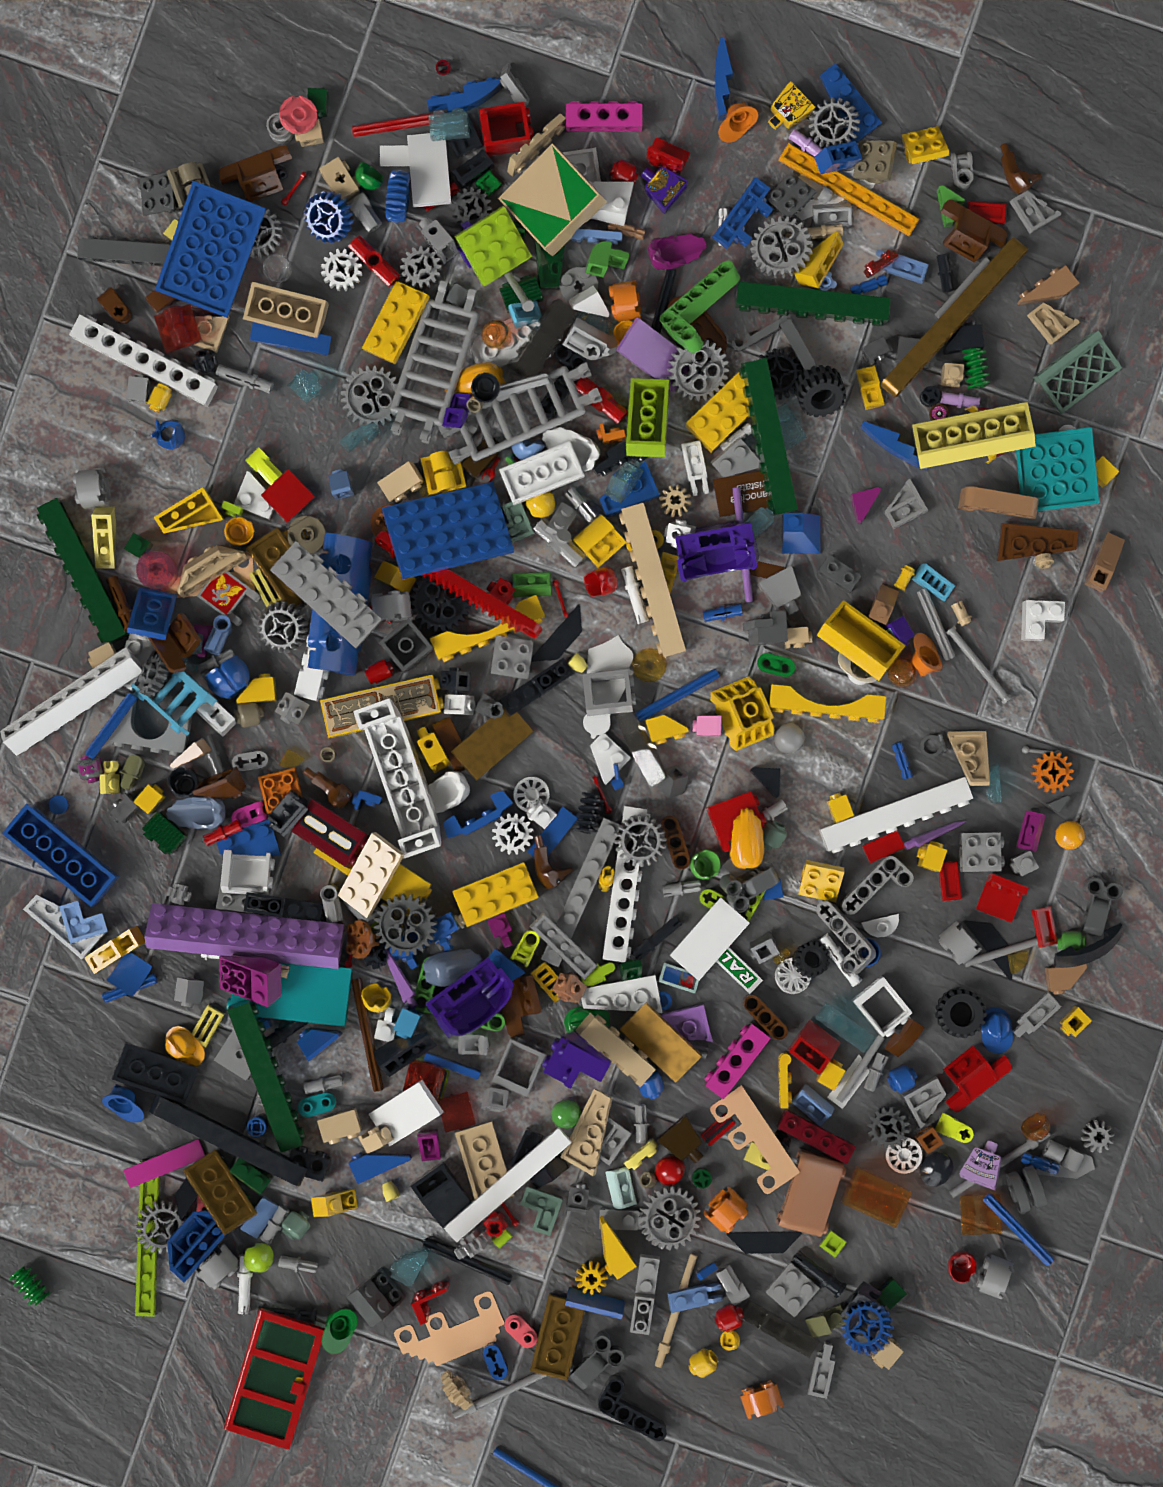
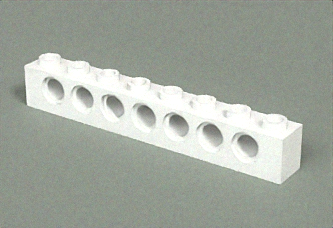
M79 315L69 334L73 339L206 407L209 406L218 389L213 378L207 375L203 378L197 374V370L189 366L187 369L180 366L181 362L174 358L168 360L164 358L165 354L156 349L152 352L147 349L146 344L138 340L136 343L131 341V337L123 332L117 334L113 332L114 328L105 323L101 326L96 323L97 320L89 315H86V317ZM97 329L98 335L93 338L90 337V332ZM115 338L114 345L107 346L108 339ZM132 347V352L124 355V349ZM144 355H148V362L144 364L141 363V357ZM160 364H166V369L163 372L157 371ZM176 373H183V378L181 380H174V376ZM194 381L200 382L198 389H191V384Z
M624 806L621 826L623 828L626 827L623 823L624 820L629 824L632 823L630 820L631 816L634 817L635 821H638L637 815H641L642 821H644L646 815L649 816L647 821L649 822L650 814L647 813V809ZM640 824V830L635 834L642 833L645 825ZM646 833L643 836L640 835V837L639 835L637 837L632 835L637 840L638 846L646 844L644 841ZM626 834L624 838L625 847L627 846V843L632 840ZM640 848L634 856L644 857L645 852H642V848ZM623 850L617 852L602 959L626 962V958L630 959L631 947H628V941L633 939L634 928L630 927L631 920L636 919L637 909H633L634 901H638L639 890H636L637 882H641L642 871H639L640 861H637L633 870L627 871L624 868V862L628 856L625 855L623 858H620V854L623 853ZM624 879L632 881V887L629 890H624L621 887V882ZM621 898L629 900L628 908L622 909L619 907L618 902ZM619 917H624L627 920V924L623 928L616 926V920ZM616 936H621L624 939V944L621 947H616L613 944V939Z

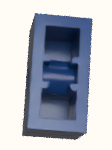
M856 141L825 147L814 156L820 174L849 169L863 159Z

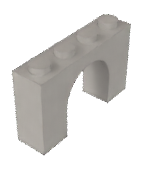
M115 696L112 714L125 697ZM136 700L107 740L113 742L112 746L124 748V744L132 745L131 749L143 751V747L151 748L150 752L162 754V750L170 751L169 755L180 756L188 747L193 715L183 725L189 732L188 735L182 732L176 733L170 727L171 723L169 722L168 728L162 736L148 740L141 737L134 726ZM178 706L171 716L177 721L188 707Z

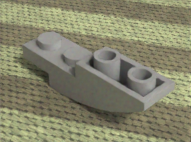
M640 1255L630 1326L631 1333L649 1335L660 1256Z

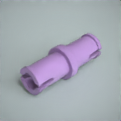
M794 129L788 138L800 146L802 151H807L812 156H816L823 150V148L813 142L811 137L807 138L797 129Z
M942 391L940 403L955 405L957 408H968L971 406L978 408L980 397Z

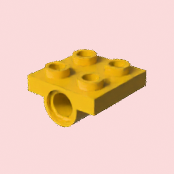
M939 126L902 134V142L908 163L916 164L949 156V149Z
M439 451L432 453L428 457L420 458L429 496L466 488L461 462L454 465L448 451Z
M806 860L798 895L836 902L844 875V867Z

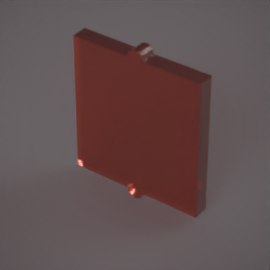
M467 1091L456 1095L450 1094L449 1097L437 1100V1103L444 1112L441 1114L445 1133L457 1129L462 1130L464 1127L476 1124Z

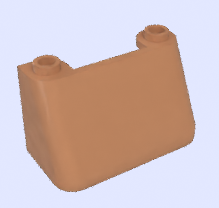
M799 1148L796 1155V1163L798 1164H795L800 1173L791 1179L784 1204L781 1206L782 1211L778 1212L776 1223L783 1228L821 1237L822 1234L826 1235L829 1223L826 1222L840 1178H844L846 1168L842 1161Z

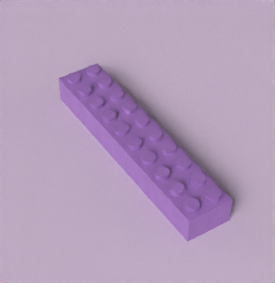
M156 903L151 905L145 932L146 948L215 956H232L233 954L242 957H261L278 963L339 969L344 940V924Z

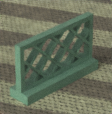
M1099 330L1091 332L1033 376L1035 382L1040 384L1060 414L1064 413L1122 369L1103 341V336ZM1098 343L1103 349L1102 357L1092 355L1093 347ZM1081 356L1088 357L1087 368L1077 367L1078 359ZM1092 358L1101 359L1099 370L1090 369ZM1105 360L1111 361L1115 366L1110 372L1103 371ZM1065 368L1073 369L1071 380L1062 378ZM1077 369L1086 371L1084 382L1075 380ZM1090 371L1099 373L1097 382H1088ZM1051 379L1058 380L1056 391L1050 390L1046 385ZM1061 381L1071 382L1069 393L1060 392ZM1074 383L1084 384L1083 392L1080 395L1073 394ZM1059 394L1069 396L1068 404L1063 408L1058 402Z

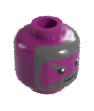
M81 757V761L77 763L80 779L88 780V784L100 781V775L104 774L101 758Z

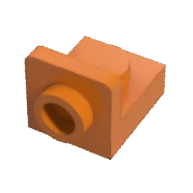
M599 423L600 429H596L598 440H602L603 445L626 440L624 429L614 428L608 430L609 433H605L603 423Z

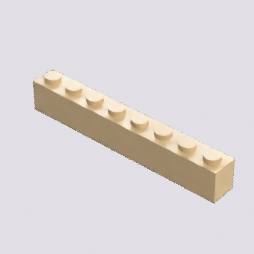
M644 503L623 508L619 517L621 524H626L627 532H624L627 544L631 543L633 548L629 552L632 562H637L638 569H635L637 580H642L643 587L640 590L643 599L647 598L649 606H645L648 618L652 617L654 621L651 628L653 635H658L659 643H656L658 653H663V656L667 657L684 652L686 649Z

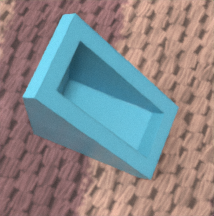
M537 301L533 302L534 308L529 312L524 311L522 303L508 305L509 314L515 329L543 319Z

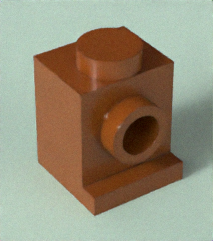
M928 1125L914 1135L927 1154L944 1144L931 1125Z

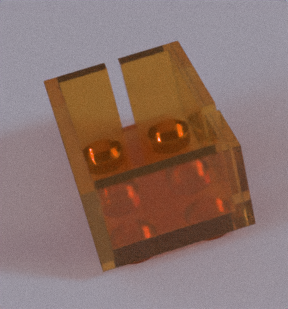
M856 1166L849 1181L852 1186L847 1185L841 1199L842 1204L897 1228L912 1192L907 1188L894 1182L892 1184L889 1180Z

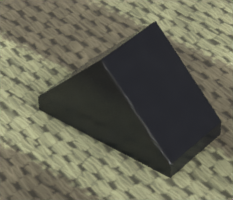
M753 767L749 770L774 798L780 795V768Z
M559 1153L530 1179L536 1189L555 1180L569 1166Z

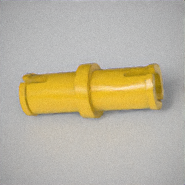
M610 866L604 867L599 875L598 888L600 890L602 887V892L609 891L614 882V869L611 870Z

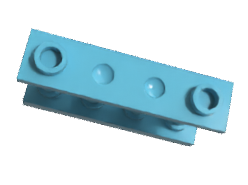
M185 671L172 673V678L154 699L140 693V689L134 683L131 685L136 691L134 694L140 700L149 702L171 723L170 727L178 734L180 732L185 735L189 734L183 725L202 703L205 704L207 702L213 706L217 701ZM183 681L185 683L183 685L184 688L164 710L159 705L160 702L178 682ZM195 692L197 694L195 696L196 699L176 721L171 714L189 693Z

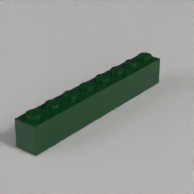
M739 281L735 308H739L741 312L758 310L760 314L776 312L779 316L794 314L797 318H807V316L815 317L816 320L831 318L835 322L842 323L845 320L853 321L854 324L862 325L864 322L872 323V326L882 327L883 324H887L889 321L891 298Z
M767 358L740 363L739 374L745 383L743 393L744 397L748 398L749 403L747 413L749 417H752L753 422L751 432L753 436H756L757 441L755 451L761 460L759 470L764 475L765 480L763 482V489L768 494L769 499L766 501L768 511H771L772 515L798 510Z
M55 498L37 507L39 513L36 515L40 523L45 524L47 528L45 533L48 539L54 542L56 555L64 561L63 569L67 575H71L73 579L71 582L75 592L79 591L82 597L79 600L83 608L88 609L90 613L88 618L93 626L96 625L99 631L97 636L101 643L105 642L106 644L110 642L113 644L129 636V633L124 631L123 621L118 617V612L62 501L59 498Z
M247 999L229 1005L227 1009L280 1152L302 1146L304 1138H306L303 1127L299 1128L297 1122L299 1120L296 1109H292L290 1104L292 1103V1097L289 1091L286 1092L284 1087L286 1085L283 1074H279L277 1069L279 1063L277 1057H273L271 1053L273 1048L270 1039L265 1037L264 1032L266 1028L262 1020L259 1021L257 1004Z

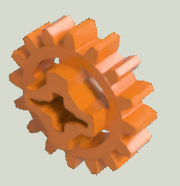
M1049 752V757L1043 753L1041 754L1042 760L1040 758L1035 759L1038 764L1032 765L1035 772H1032L1031 775L1036 776L1033 782H1039L1038 789L1044 787V792H1048L1051 789L1052 793H1056V788L1061 792L1063 791L1062 786L1069 787L1067 780H1073L1069 774L1073 773L1074 770L1069 769L1072 762H1065L1068 758L1067 756L1060 758L1061 753L1058 752L1054 756L1053 752ZM1047 761V766L1040 770L1043 763ZM1057 761L1062 764L1063 768L1057 765ZM1052 769L1056 770V774L1053 776L1048 773ZM1062 775H1064L1063 780L1059 784H1057L1058 779ZM1041 777H1045L1048 780V784Z

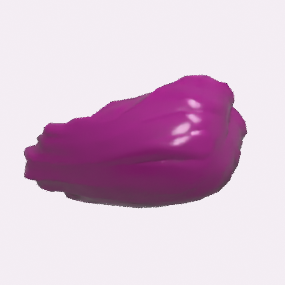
M692 234L664 238L658 237L650 242L648 256L655 269H674L698 259L702 251L707 248V242L704 241L703 237L698 238Z

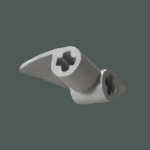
M1049 1140L1040 1158L1049 1160L1050 1163H1058L1059 1171L1057 1174H1052L1048 1170L1043 1171L1036 1168V1172L1038 1175L1078 1179L1094 1170L1095 1167L1091 1156L1072 1147L1067 1148Z

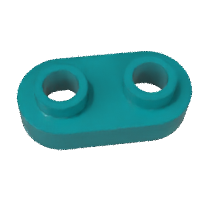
M323 1092L303 1098L298 1104V1111L303 1117H312L329 1112L335 1107L336 1098L330 1092ZM324 1099L329 1100L328 1106L323 1105ZM305 1104L310 1105V1111L304 1109Z

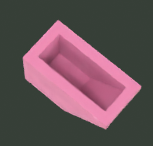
M697 716L696 720H693L692 732H696V736L719 737L721 735V716Z

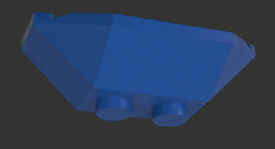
M209 1211L192 1212L167 1241L169 1270L183 1283L186 1282L225 1237Z

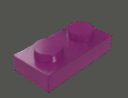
M1026 810L1017 848L1033 852L1037 851L1046 815Z

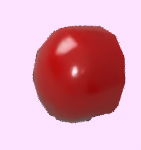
M665 1155L655 1166V1176L663 1185L673 1186L684 1176L685 1165L675 1155Z
M961 1251L954 1253L949 1258L948 1272L954 1281L967 1283L970 1281V1277L976 1274L977 1261L972 1254Z

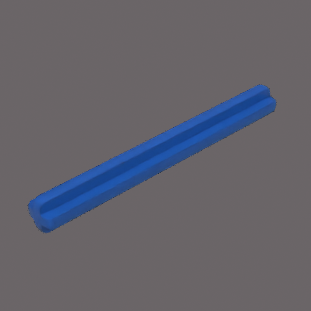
M713 669L634 713L636 721L641 722L718 679L720 677L718 671Z
M988 1193L983 1198V1201L1045 1265H1051L1054 1258L993 1194Z

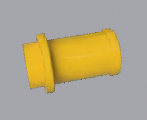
M907 565L901 568L902 572L894 586L905 591L911 577L915 576V570Z

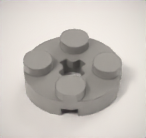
M586 267L572 268L561 278V294L568 303L572 297L591 286H594L598 291L597 278L595 275L585 273ZM577 282L585 285L580 292L578 289H574Z

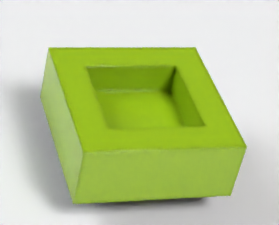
M223 501L221 508L225 510L226 515L236 518V515L242 517L244 512L242 507Z
M830 1230L819 1246L836 1258L847 1242Z

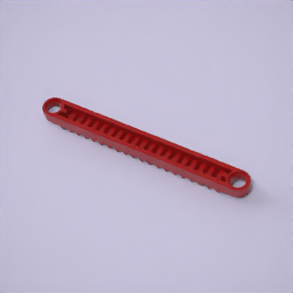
M380 531L374 539L381 548L390 552L391 558L396 557L389 533ZM449 569L423 574L424 578L429 576L431 582L436 580L437 586L443 584V589L449 588V593L456 592V597L463 596L462 601L468 599L469 605L476 604V609L481 607L482 613L488 611L489 617L494 615L496 621L501 619L502 625L508 623L509 629L515 628L514 632L521 631L534 639L542 632V627L537 622Z

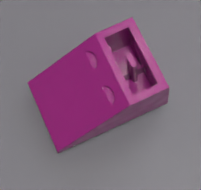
M219 956L221 990L269 1007L281 997L280 963L261 957Z

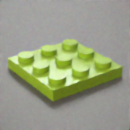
M504 206L455 236L481 285L484 287L532 257Z

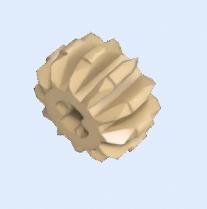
M670 485L668 487L669 492L666 490L662 491L666 497H659L660 501L665 502L660 505V508L667 507L664 514L672 511L671 517L673 518L675 512L678 513L679 517L682 516L681 509L687 513L689 509L686 506H691L692 503L686 500L691 497L690 494L684 495L687 490L686 488H683L681 492L679 491L680 485H676L675 490ZM677 497L679 498V501H678V502L680 503L679 505H678L677 503H675L674 505L671 504V503H672V500H670L671 498H673V499H676Z

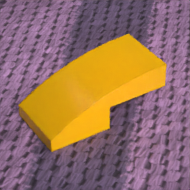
M875 366L856 370L865 410L884 406V399L879 386L880 381Z
M663 552L660 562L669 593H671L678 570V556Z

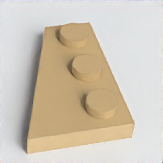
M168 315L162 333L217 353L230 317Z
M986 731L948 732V739L969 785H990Z

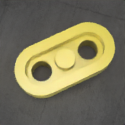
M654 1139L650 1140L626 1159L624 1165L628 1169L633 1168L635 1170L643 1163L641 1161L646 1156L650 1158L658 1151L656 1149L658 1146Z

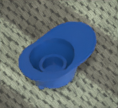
M997 1007L987 1009L985 1011L987 1015L984 1017L985 1024L981 1026L983 1044L992 1053L1000 1054L1006 1052L1013 1042L1012 1024L1009 1014Z
M116 1084L110 1094L102 1099L104 1106L126 1121L137 1123L144 1119L143 1110L135 1104V1094L130 1089Z

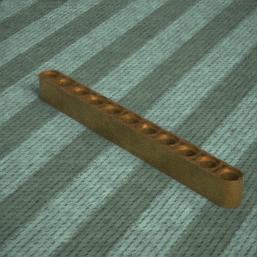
M1015 237L1011 238L888 374L880 386L896 398L1024 257L1028 248Z

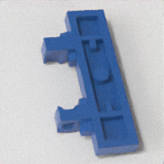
M755 177L712 238L726 249L732 242L735 244L739 242L746 247L752 240V237L744 232L745 228L743 226L753 212L756 214L758 211V213L766 218L770 215L773 208L766 203L767 200L764 197L771 188Z
M452 911L435 919L438 923L432 927L436 928L437 931L436 933H431L435 938L429 940L430 943H440L445 949L444 952L453 949L449 940L452 938L451 933L460 929ZM415 932L409 933L411 939H418V935ZM392 947L387 948L395 961L401 959L403 963L407 962L411 970L420 966L416 961V955L412 951L409 956L406 955L405 951L399 956L398 950L391 953Z

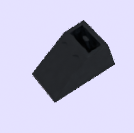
M444 1161L410 1185L419 1200L444 1231V1226L472 1203Z

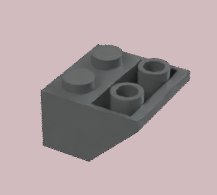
M382 1268L377 1270L347 1296V1299L370 1327L382 1321L406 1298Z

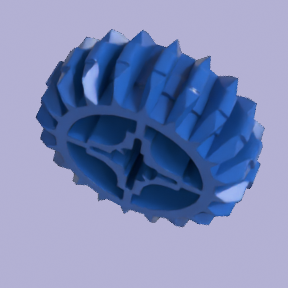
M393 170L390 173L387 186L386 218L388 221L395 223L406 220L409 206L410 174L403 170Z
M326 190L310 197L309 202L305 205L307 210L303 212L307 215L303 221L309 224L306 228H311L312 230L310 235L316 234V240L322 239L324 243L328 241L329 243H334L346 237L348 231L352 229L350 224L354 222L350 218L354 213L348 210L351 205L346 206L345 204L347 199L341 200V194L335 195L334 191L328 192ZM333 214V216L329 217L328 219H326V220L324 219V218L328 217L329 215Z
M865 1301L864 1305L863 1303H858V1308L851 1306L853 1312H846L849 1316L848 1319H842L846 1323V1325L841 1327L842 1330L846 1331L842 1334L847 1339L846 1344L851 1345V1349L857 1350L859 1354L865 1352L866 1355H870L871 1351L877 1354L878 1348L884 1350L883 1344H890L887 1338L893 1337V1334L889 1333L890 1330L894 1329V1326L889 1325L893 1322V1319L888 1317L890 1313L887 1310L884 1311L885 1307L882 1305L878 1306L876 1302L871 1304ZM874 1313L878 1316L879 1320H871L867 1314ZM856 1336H865L868 1342L861 1343Z

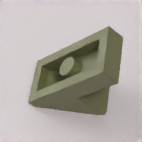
M840 1303L805 1319L812 1338L831 1334V1330L846 1324L842 1320L846 1317L840 1316L842 1311Z

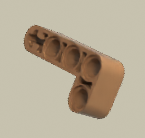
M965 487L960 492L958 509L965 511L983 510L1035 519L1039 499L978 487Z

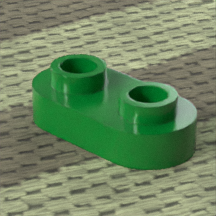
M764 653L757 660L759 670L764 673L789 677L795 671V664L789 658ZM764 660H769L770 665L768 667L763 665ZM784 664L789 668L786 672L782 670V665Z

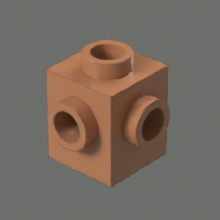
M560 973L552 990L558 994L557 997L562 1001L579 1003L587 986L574 973Z

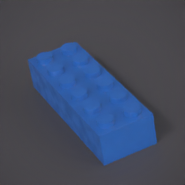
M25 804L2 832L6 838L90 907L96 906L120 877L32 804Z

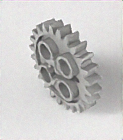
M779 216L778 222L771 218L770 225L764 222V229L758 227L760 234L754 233L756 240L751 241L754 247L750 248L753 253V260H756V267L761 266V272L767 270V276H770L773 272L775 278L780 273L785 278L786 273L792 276L793 270L799 273V266L806 267L804 261H810L808 255L813 253L812 249H810L813 247V243L810 241L812 239L811 234H808L807 228H803L802 222L797 225L795 218L790 222L788 216L785 221H782L781 216ZM776 233L780 235L788 258L787 262L784 261L775 235ZM792 233L791 237L784 238L785 234ZM768 240H774L771 245H766ZM792 250H798L795 255H790L789 253ZM776 256L780 257L776 262L771 261Z
M704 340L703 347L698 351L702 352V358L699 361L695 360L697 352L690 353L684 347L683 349L676 347L678 354H671L675 359L674 361H668L672 364V367L667 368L668 371L672 372L668 378L674 379L670 385L673 387L677 386L675 392H681L683 398L688 394V400H692L694 397L696 401H699L701 396L706 401L707 395L713 397V391H719V385L725 386L722 379H728L724 372H728L729 369L724 368V366L729 362L722 360L726 354H719L722 349L720 347L715 348L716 344L714 342L709 345V340ZM688 365L689 371L682 375V367ZM714 365L715 371L709 375L708 368ZM697 366L700 367L699 369H700L701 372H700L699 374L697 373V370H696V367H697ZM697 379H701L700 387L695 388L694 382Z
M367 365L364 372L359 367V374L352 371L353 378H346L349 384L342 385L346 389V391H341L340 393L345 396V398L341 399L342 403H346L343 410L349 409L347 417L353 415L352 422H355L357 419L360 420L359 426L366 422L367 428H369L371 423L377 428L378 422L384 426L385 419L391 422L390 415L395 417L397 415L390 411L398 385L394 384L396 377L390 379L391 372L389 371L384 374L383 367L380 371H377L375 365L373 370H370ZM378 380L382 386L379 389H375L372 387L371 382ZM364 381L368 383L370 393L376 395L374 402L379 412H376L372 399H367L369 392L364 385ZM356 387L364 390L362 396L355 395L354 389ZM383 397L387 398L389 400V405H380L379 399ZM363 405H369L372 409V412L369 414H365L362 411L361 407Z
M669 1186L668 1191L665 1187H661V1193L654 1190L655 1196L648 1195L650 1201H643L646 1208H640L644 1212V1215L638 1217L644 1220V1222L639 1224L640 1227L645 1228L642 1234L648 1235L646 1240L652 1241V1245H658L660 1249L666 1247V1249L671 1250L672 1246L678 1249V1243L685 1246L684 1240L691 1242L690 1234L696 1235L693 1229L700 1227L695 1224L696 1221L701 1220L700 1217L696 1216L700 1210L694 1208L698 1203L692 1201L694 1198L692 1195L687 1196V1191L683 1190L681 1192L679 1187H676L674 1190L672 1186ZM669 1200L670 1206L664 1209V1203ZM656 1209H660L664 1213L670 1215L672 1218L682 1223L683 1227L681 1228L674 1222L662 1216L661 1214L656 1212ZM685 1210V1217L680 1219V1212ZM660 1217V1223L654 1226V1220ZM672 1227H675L676 1231L674 1235L670 1236V1229Z

